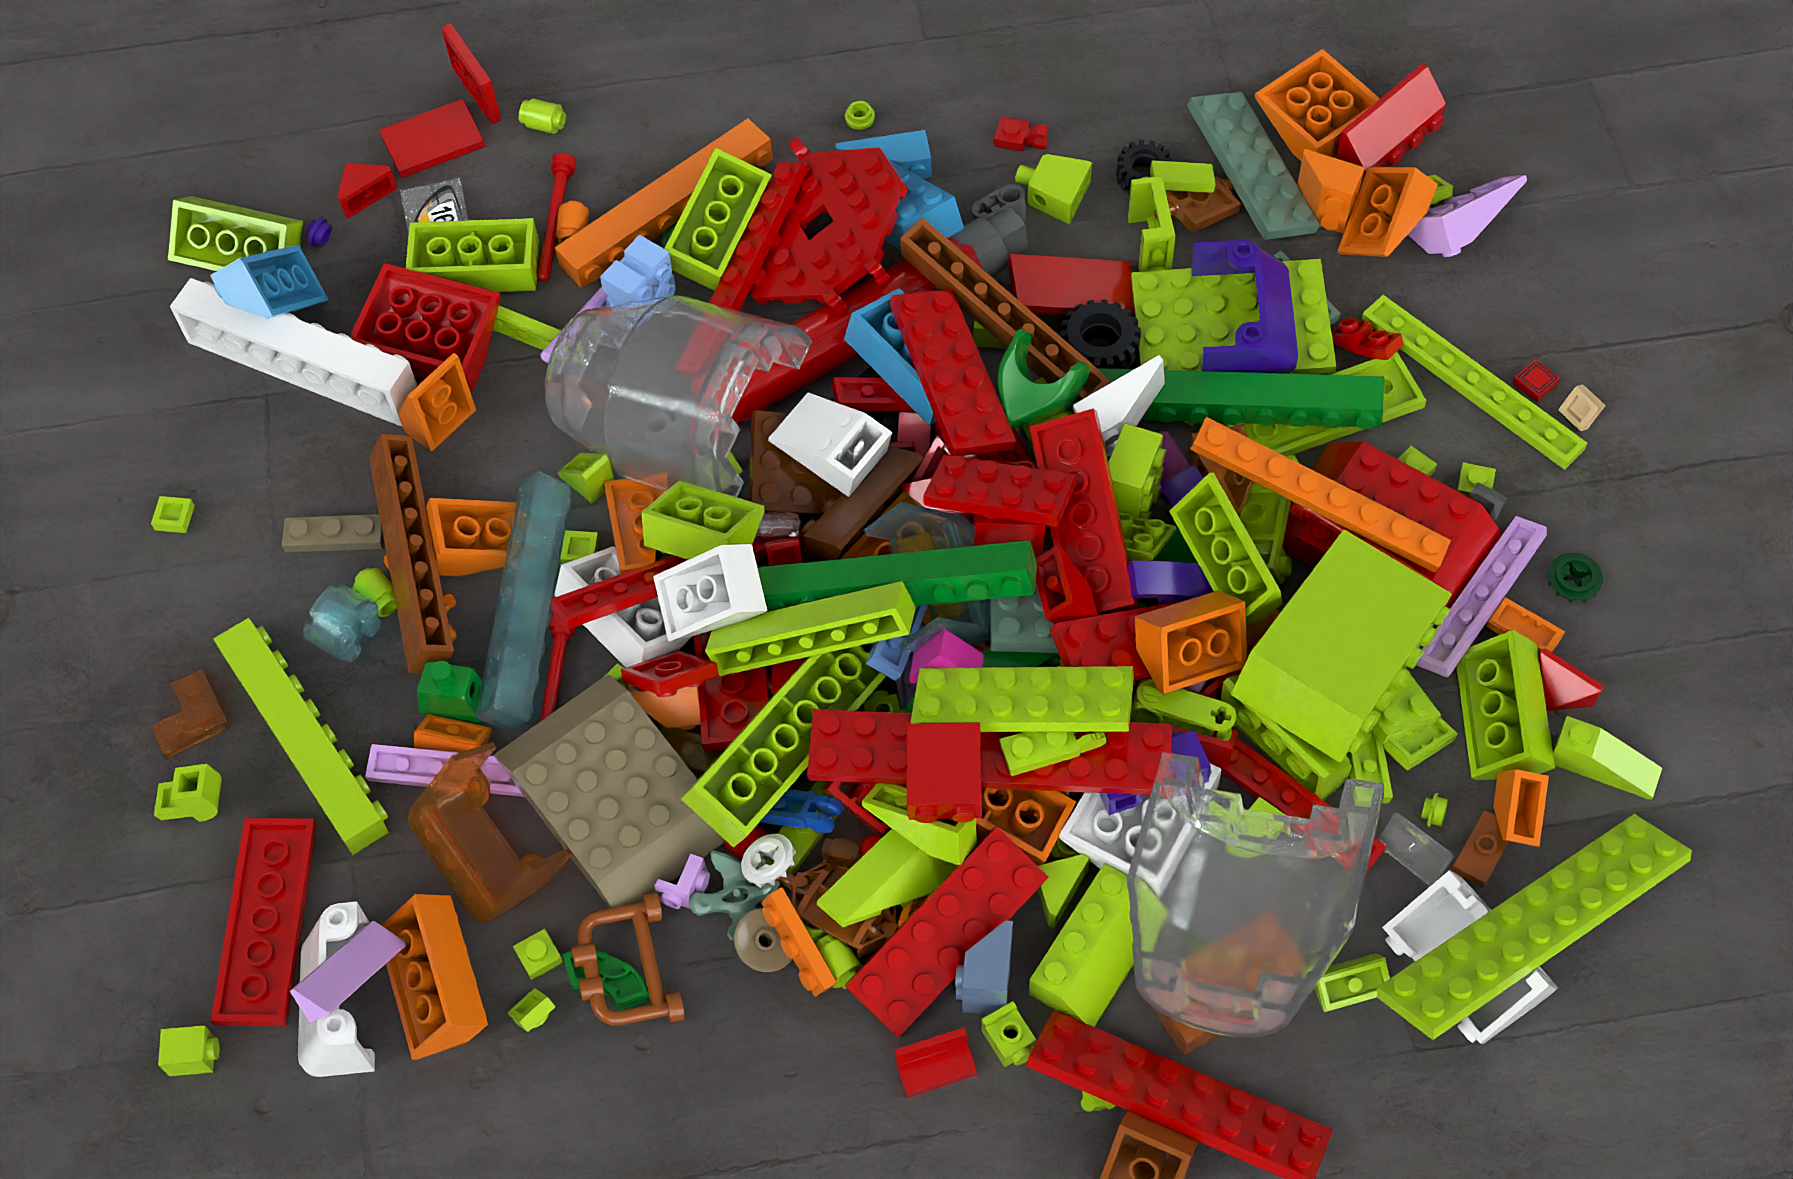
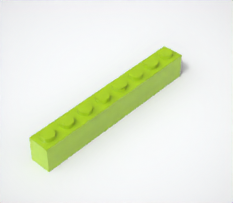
M247 618L213 638L222 655L352 856L388 834L389 831L383 822L388 818L386 812L378 800L371 803L366 796L371 790L361 774L354 778L349 769L354 767V764L344 749L337 752L333 746V743L338 740L327 723L320 726L316 720L321 714L312 700L308 699L304 702L300 696L305 690L295 674L288 677L284 669L289 666L279 650L271 652L267 646L273 642L264 627L261 625L256 628L250 618Z

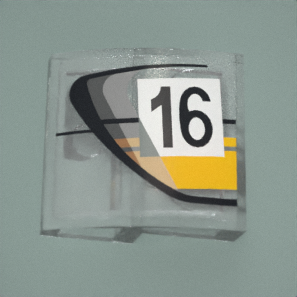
M460 178L400 191L408 234L410 223L469 221Z

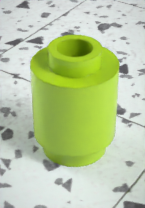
M532 98L522 102L519 110V121L525 124L527 128L556 134L559 129L561 130L564 127L566 114L563 112L560 104Z
M366 568L357 574L353 589L372 613L378 614L380 617H386L397 610L392 583L380 568Z
M830 934L826 935L815 945L837 982L832 987L847 989L844 985L863 965L847 943Z

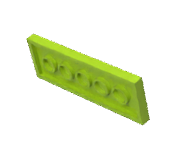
M1398 352L1388 360L1373 359L1330 374L1384 376L1382 423L1425 408L1427 400ZM1223 423V425L1226 426V427H1228V428H1231V427L1234 426V425H1229V424ZM1251 423L1236 424L1243 426L1248 438L1285 457L1364 430L1358 427L1344 426L1328 428L1313 425L1295 427L1282 424H1272L1269 426Z
M1133 666L920 668L910 723H980L981 732L1129 731L1134 680Z

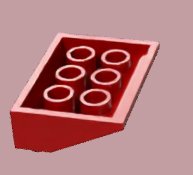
M384 263L349 337L353 341L364 345H374L380 351L392 356L397 354L404 357L410 363L413 375L424 379L455 353L459 356L469 389L473 391L485 364L501 295L499 292Z

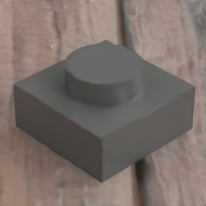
M1479 482L1476 483L1469 495V498L1483 505L1494 522H1496L1508 498Z

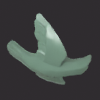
M713 850L710 853V860L714 864V868L721 873L724 879L723 890L713 894L695 892L690 896L689 907L698 916L713 912L728 913L732 919V925L728 927L727 936L729 940H734L735 928L740 919L748 912L758 909L757 904L764 900L770 893L779 889V882L776 881L774 886L766 883L760 888L756 884L750 883L744 877L740 860Z

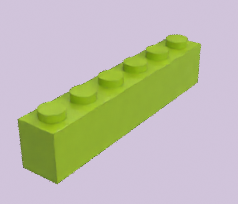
M903 581L765 612L745 621L712 630L705 652L711 661L717 663L719 676L909 635L916 607Z

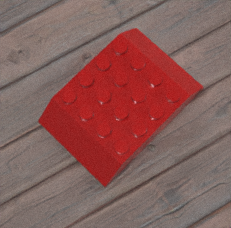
M1364 441L1329 443L1311 469L1451 540L1441 566L1435 573L1384 548L1433 580L1438 586L1452 593L1445 605L1449 609L1503 535L1482 504ZM1291 501L1282 547L1288 555L1315 568L1338 538V535L1314 519L1308 520L1304 518L1301 520L1292 514L1290 510L1294 502Z

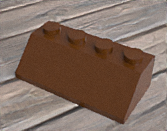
M889 445L888 451L849 497L844 493L839 498L833 495L821 509L824 513L818 521L812 518L800 532L803 535L800 549L815 562L841 559L903 492L902 484L912 482L924 457L919 453Z

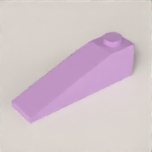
M1526 175L1501 177L1471 189L1468 194L1447 198L1444 200V205L1432 209L1429 207L1427 214L1408 235L1428 254L1442 253L1443 257L1459 254L1461 247L1473 242L1527 181Z

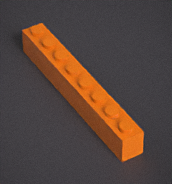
M747 118L556 246L555 251L559 266L580 288L598 280L615 260L621 261L624 258V251L638 235L652 241L663 234L667 228L678 222L715 148L757 168H762L773 159L771 139Z

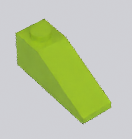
M1567 716L1553 747L1555 766L1649 800L1653 799L1662 767L1604 729Z
M877 783L862 801V806L927 855L960 866L977 844L976 818L970 822L937 819L932 823H920L916 820H909L907 788L895 784Z

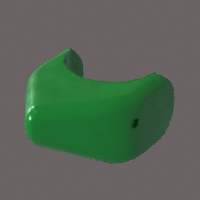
M1019 329L1000 362L997 375L1000 403L1011 429L1055 416L1072 406L1087 381L1090 365L1079 361L1060 380L1050 384H1037L1029 374L1026 362L1032 334L1024 329Z

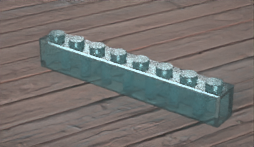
M540 471L535 472L520 483L475 717L510 732L528 723L534 712L532 701L534 690L539 683V662L545 651L543 640L545 630L550 622V615L548 613L550 601L556 589L554 585L555 574L561 562L559 551L566 530L564 528L565 518L571 506V500L569 499L571 486Z

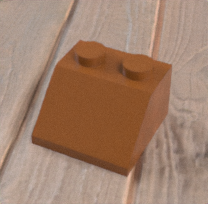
M1127 1110L1119 1125L1100 1179H1185L1199 1141Z

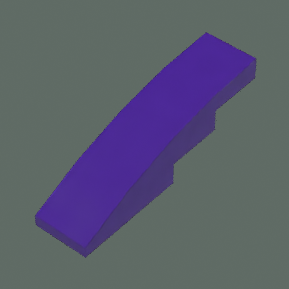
M1132 561L1127 565L1132 598H1158L1159 603L1183 602L1214 592L1201 567L1196 563Z

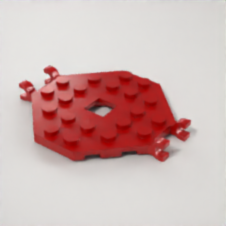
M797 136L788 145L798 157L799 161L797 162H803L809 170L749 292L759 305L770 304V301L781 300L784 304L805 303L806 299H817L819 303L826 302L829 306L831 305L835 313L840 317L849 310L840 295L842 292L867 273L872 274L879 285L890 278L881 265L884 251L881 248L885 237L891 236L898 217L895 210L899 200L905 198L908 188L880 147L811 153ZM828 212L833 222L809 240L805 233L809 223L822 213Z

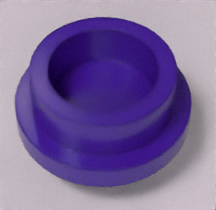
M320 217L317 221L312 220L309 223L305 232L309 245L323 247L332 232V225L327 223V219Z

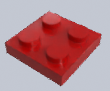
M675 651L622 668L621 675L623 683L635 686L638 690L655 693L657 697H669L675 695L678 689L704 685L706 683L705 680L718 676L716 662L682 651Z

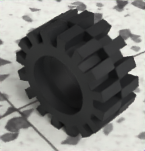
M1139 140V145L1137 146L1133 141L1129 143V148L1126 146L1122 148L1117 159L1116 176L1118 185L1121 184V189L1124 192L1129 189L1128 195H1130L1131 180L1151 177L1150 173L1137 172L1133 167L1138 165L1150 166L1151 161L1172 162L1170 152L1168 150L1163 152V145L1159 144L1157 147H1154L1155 141L1150 140L1149 145H1145L1144 140Z

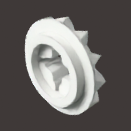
M781 834L762 836L754 841L744 853L741 862L742 873L750 883H755L760 888L766 883L774 886L778 877L787 878V868L795 866L793 856L796 854V851L790 840ZM763 857H770L775 861L774 864L769 866L765 863Z

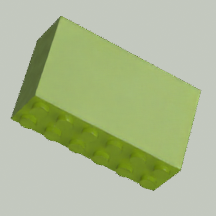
M1343 530L1253 648L1230 695L1341 763L1349 751L1354 755L1366 738L1365 735L1361 734L1362 731L1366 734L1371 732L1381 716L1376 711L1386 710L1396 694L1391 689L1399 690L1410 674L1406 667L1414 669L1424 653L1420 647L1428 648L1438 633V630L1433 628V626L1437 625L1440 627L1451 609L1445 605L1452 593L1348 531Z

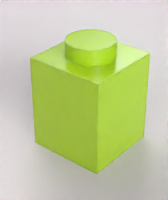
M205 1025L161 1029L158 1065L168 1076L213 1073L214 1060L219 1058L220 1046L218 1038Z

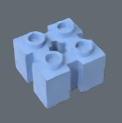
M638 235L626 248L624 258L620 262L615 260L600 276L603 292L609 295L605 299L608 314L636 331H639L645 323L653 319L656 313L655 306L657 304L661 306L664 302L669 301L676 290L669 251L641 235Z

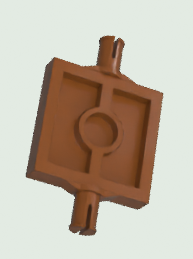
M1214 176L1216 185L1213 193L1165 190L1171 216L1178 218L1191 233H1194L1238 213L1241 203L1230 191L1234 187L1229 178L1223 180ZM1156 209L1154 210L1155 219H1157Z

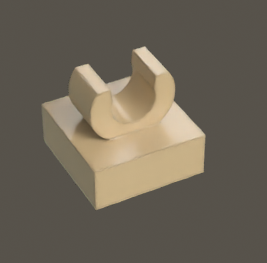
M1581 384L1573 389L1558 411L1578 430L1584 431L1590 427L1606 405Z

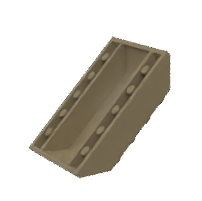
M608 674L494 754L496 760L609 908L642 902L643 894L656 892L655 884L657 879L672 883L679 878L690 854L706 858L713 850L715 851L726 842L724 838L681 800L698 779L630 692Z

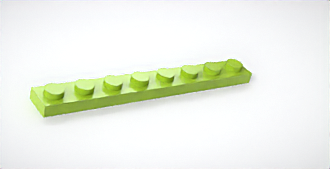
M1382 295L1363 312L1361 321H1371L1375 331L1385 330L1388 333H1401L1404 345L1400 349L1564 470L1585 450L1588 444L1586 441L1385 295Z

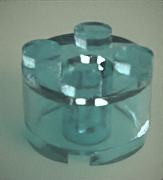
M338 582V588L331 585L314 603L309 613L314 619L310 627L305 624L303 636L307 641L335 658L352 663L361 652V643L367 636L373 637L378 632L382 622L377 618L378 604L343 582Z

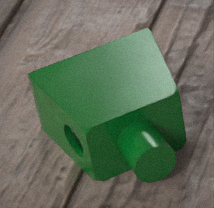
M429 661L425 663L417 689L418 711L420 715L432 714L454 720L482 724L491 693L474 669L451 665L446 661Z

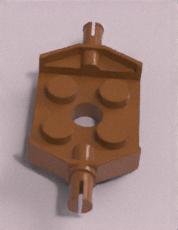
M828 861L803 873L798 872L796 876L786 871L787 878L780 876L776 879V881L789 888V891L792 892L791 903L802 920L856 948V957L858 959L878 950L898 929V924H896V906L882 910L878 916L845 927L839 925L817 905L818 899L847 872Z

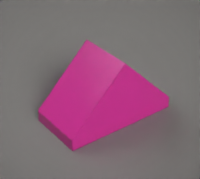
M944 629L914 652L909 681L910 683H917L920 668H982L983 653Z

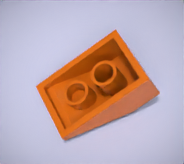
M1368 167L1337 252L1341 255L1388 257L1427 214L1438 184L1415 167Z
M453 353L410 392L398 413L404 432L412 436L413 439L430 452L437 448L476 411L459 356Z
M430 498L427 502L426 511L439 576H465L530 562L535 559L524 503Z

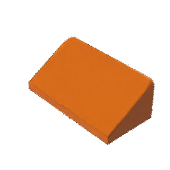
M427 714L414 731V748L484 755L492 734V728Z

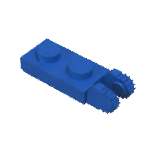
M788 789L760 823L805 829L809 827L818 833H830L835 826V821L830 816L838 817V815H841L844 807L842 802L836 798L818 795L816 792Z

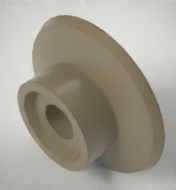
M762 908L752 910L740 919L734 932V945L737 954L747 966L760 972H774L784 968L792 960L784 953L780 943L781 937L776 928L771 927L765 920ZM759 937L767 940L768 947L760 945Z

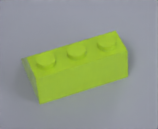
M679 480L641 512L644 546L690 560L720 545L753 544L764 514V506Z

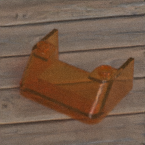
M493 742L452 755L412 805L408 813V822L411 830L468 912L479 923H487L500 917L545 886L573 854L568 848L545 858L538 853L527 854L521 859L516 855L482 807L490 796V783L480 767L496 749Z

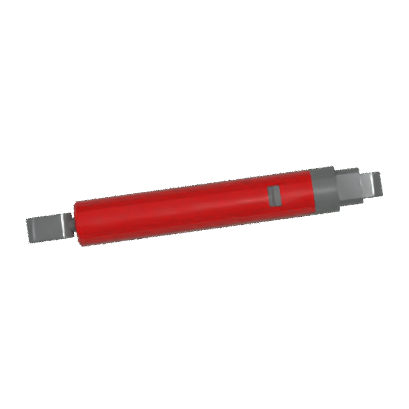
M1008 184L978 200L972 206L973 220L965 224L964 229L947 238L991 277L1006 269L1010 254H1020L1028 249L1026 226L1024 224L1027 218V209L1023 188L1019 185ZM904 258L885 269L890 278L881 285L876 282L874 277H871L843 293L841 297L849 310L840 317L835 313L832 306L826 303L693 379L691 385L693 397L679 398L645 419L643 428L651 451L656 455L664 456L703 435L706 430L704 420H707L713 429L724 434L750 419L753 411H764L858 356L859 354L844 340L851 313L899 288L905 294L939 291L940 289Z

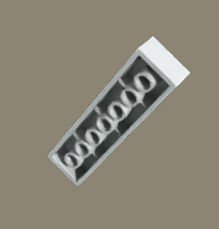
M190 278L170 305L188 343L402 426L398 413L407 395L417 387L410 363L404 357L397 354L392 356L384 353L371 344L364 345L358 343L343 333H332L317 323H306L291 313L266 319L229 306L216 293L214 284L207 281L202 283Z

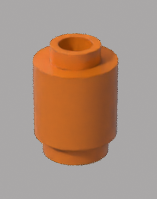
M568 201L560 205L556 227V237L559 244L588 225L589 210L581 202Z

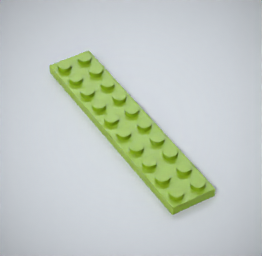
M1633 814L1378 986L1377 998L1430 1039L1434 1040L1691 861L1692 850L1636 814Z

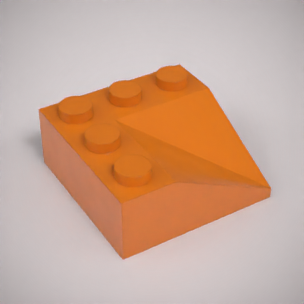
M1323 49L1255 93V99L1292 154L1301 162L1305 149L1335 158L1342 130L1380 99Z

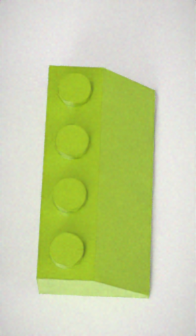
M193 196L173 200L168 260L218 271L241 257L295 245L301 246L303 221Z
M1214 472L1207 474L1169 512L1213 591H1221L1245 601L1246 625L1261 622L1283 604L1281 591Z
M1511 630L1469 647L1456 667L1471 778L1474 780H1497V774L1501 771L1518 769L1541 774L1555 769L1536 642Z
M1239 675L1227 678L1223 682L1221 701L1230 704L1235 709L1237 717L1234 725L1283 772L1323 801L1349 779L1352 765L1347 755L1341 763L1233 697L1230 694Z
M1104 863L1030 978L1029 995L1055 1011L1095 1027L1163 919L1165 911L1136 880Z

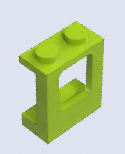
M1159 176L1131 180L1128 222L1147 221L1149 228L1142 229L1139 272L1172 270L1176 235L1163 178ZM1155 209H1156L1157 219H1155V216H1154V210H1155Z

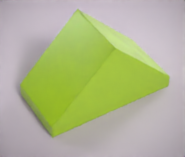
M580 452L557 472L562 480L591 504L605 493L604 482L614 480L610 461L606 454Z
M1085 854L1038 865L1048 876V879L1037 889L1048 926L1053 929L1056 928L1088 872L1090 857Z

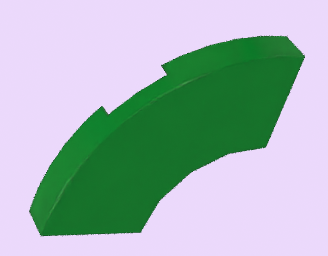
M572 951L562 953L571 987L573 990H579L578 980L585 978L583 966L575 968ZM596 951L597 965L603 984L604 995L612 1000L617 1011L650 1001L644 979L630 964L607 955L606 952Z

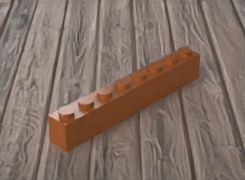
M923 217L900 237L901 256L940 290L952 289L959 306L1006 348L1009 347L1015 333L1019 329L1030 332L1032 339L1026 356L1027 366L1038 376L1043 377L1048 384L1063 378L1079 361L1090 365L1087 381L1072 405L1111 383L1107 376Z
M380 434L370 454L369 461L408 673L422 674L426 662H448L454 652L412 436Z

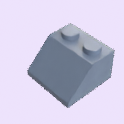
M1005 920L965 952L964 965H957L955 981L956 1000H962V1013L989 1015L1007 1005L1013 921Z

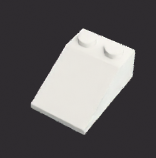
M1160 355L1156 356L1073 405L1074 414L1092 408L1098 412L1107 456L1112 455L1124 423L1137 426L1165 384L1163 359Z
M752 544L720 545L653 576L668 642L678 641L739 623L767 611Z

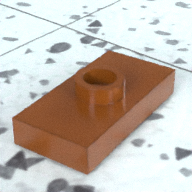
M1484 810L1451 871L1484 888L1509 841L1502 839L1496 815Z

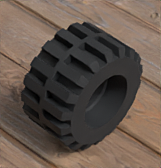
M1101 299V303L1089 300L1087 305L1084 306L1080 303L1075 306V311L1070 310L1066 314V320H1063L1061 324L1060 337L1096 368L1135 369L1139 356L1141 329L1138 327L1136 316L1131 317L1132 311L1127 307L1121 309L1120 303L1114 302L1109 304L1108 300ZM1105 339L1113 343V345L1095 347L1088 344L1087 341Z

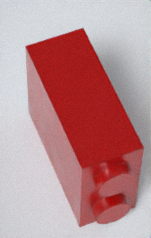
M980 723L907 724V811L909 820H916L920 823H932L937 819L970 822L974 818H982Z

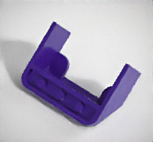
M1248 240L1193 243L1192 276L1255 273L1260 314L1259 322H1247L1238 327L1235 333V345L1203 347L1201 371L1281 374L1293 372L1297 366L1298 347L1287 266Z

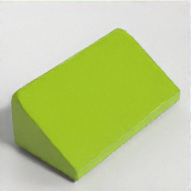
M1378 953L1314 970L1311 976V982L1323 1012L1376 998L1377 987L1390 979L1386 959Z

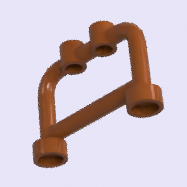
M657 892L643 894L642 902L592 912L581 921L577 929L578 945L571 946L575 968L583 966L585 978L578 980L581 1000H590L595 1016L601 1022L608 1025L621 1026L666 1016L669 1023L685 1020L680 992L667 994L663 992L648 923L662 920L661 905ZM632 919L651 1004L613 1011L605 1003L603 984L598 970L595 946L592 941V930L598 925Z

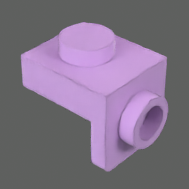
M690 854L677 885L657 879L655 889L663 904L675 909H679L681 906L690 909V896L695 892L704 893L709 883L710 873L707 870L704 858Z

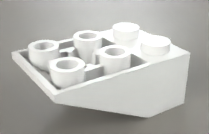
M808 392L772 433L768 441L849 497L888 451L892 432L866 413Z

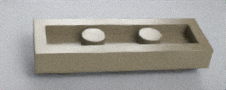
M380 515L287 517L284 520L282 548L284 552L383 549L384 537Z

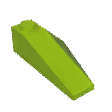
M891 829L818 899L817 905L839 925L845 927L878 916L884 909L899 904L905 907L913 904L914 899L930 895L957 865L927 855L894 829Z

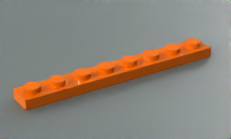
M1208 417L1203 421L1190 450L1434 573L1440 568L1451 542L1450 539Z

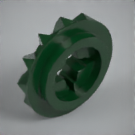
M1565 553L1556 557L1550 564L1547 572L1549 578L1548 586H1552L1555 589L1556 596L1562 595L1568 598L1569 603L1574 600H1581L1584 603L1587 599L1595 597L1603 583V574L1598 564L1590 557L1580 553ZM1570 572L1575 577H1581L1579 587L1573 580H1567Z

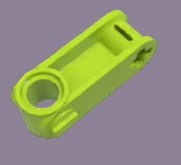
M1151 678L1139 681L1131 703L1130 718L1134 722L1172 724V726L1189 731L1195 730L1196 733L1214 737L1213 733L1215 730L1218 732L1214 738L1225 741L1230 740L1232 727L1237 717L1235 709L1230 704L1194 692L1178 689L1162 694L1158 691ZM1220 711H1223L1222 718L1219 717Z

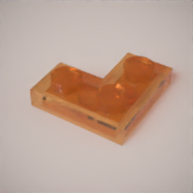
M203 669L171 683L182 711L151 725L166 758L231 728Z

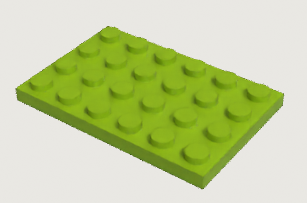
M1321 259L1282 261L1289 270L1298 347L1297 366L1290 374L1318 375L1335 373L1336 360ZM1191 268L1131 272L1134 313L1138 320V327L1141 329L1139 347L1140 366L1160 355L1163 359L1164 370L1201 371L1203 347L1235 345V333L1239 326L1247 322L1260 321L1255 273L1192 276Z

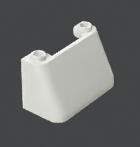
M1449 870L1382 927L1389 935L1385 941L1397 955L1401 956L1405 953L1413 958L1414 961H1417L1491 911V909L1461 876ZM1539 966L1461 1020L1462 1022L1457 1026L1470 1042L1473 1043L1477 1040L1480 1044H1484L1545 1000L1558 988Z
M357 901L338 903L325 909L302 945L300 982L369 923ZM338 1006L327 1016L309 1023L299 1007L298 1060L299 1064L309 1075L323 1077L375 1071V1053L372 1049L363 1048L357 1040L356 1022L349 1012L339 1009Z

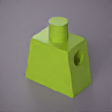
M1045 154L1042 156L1036 169L1020 165L1015 176V182L1028 186L1027 202L1030 206L1070 224L1091 182L1092 162Z

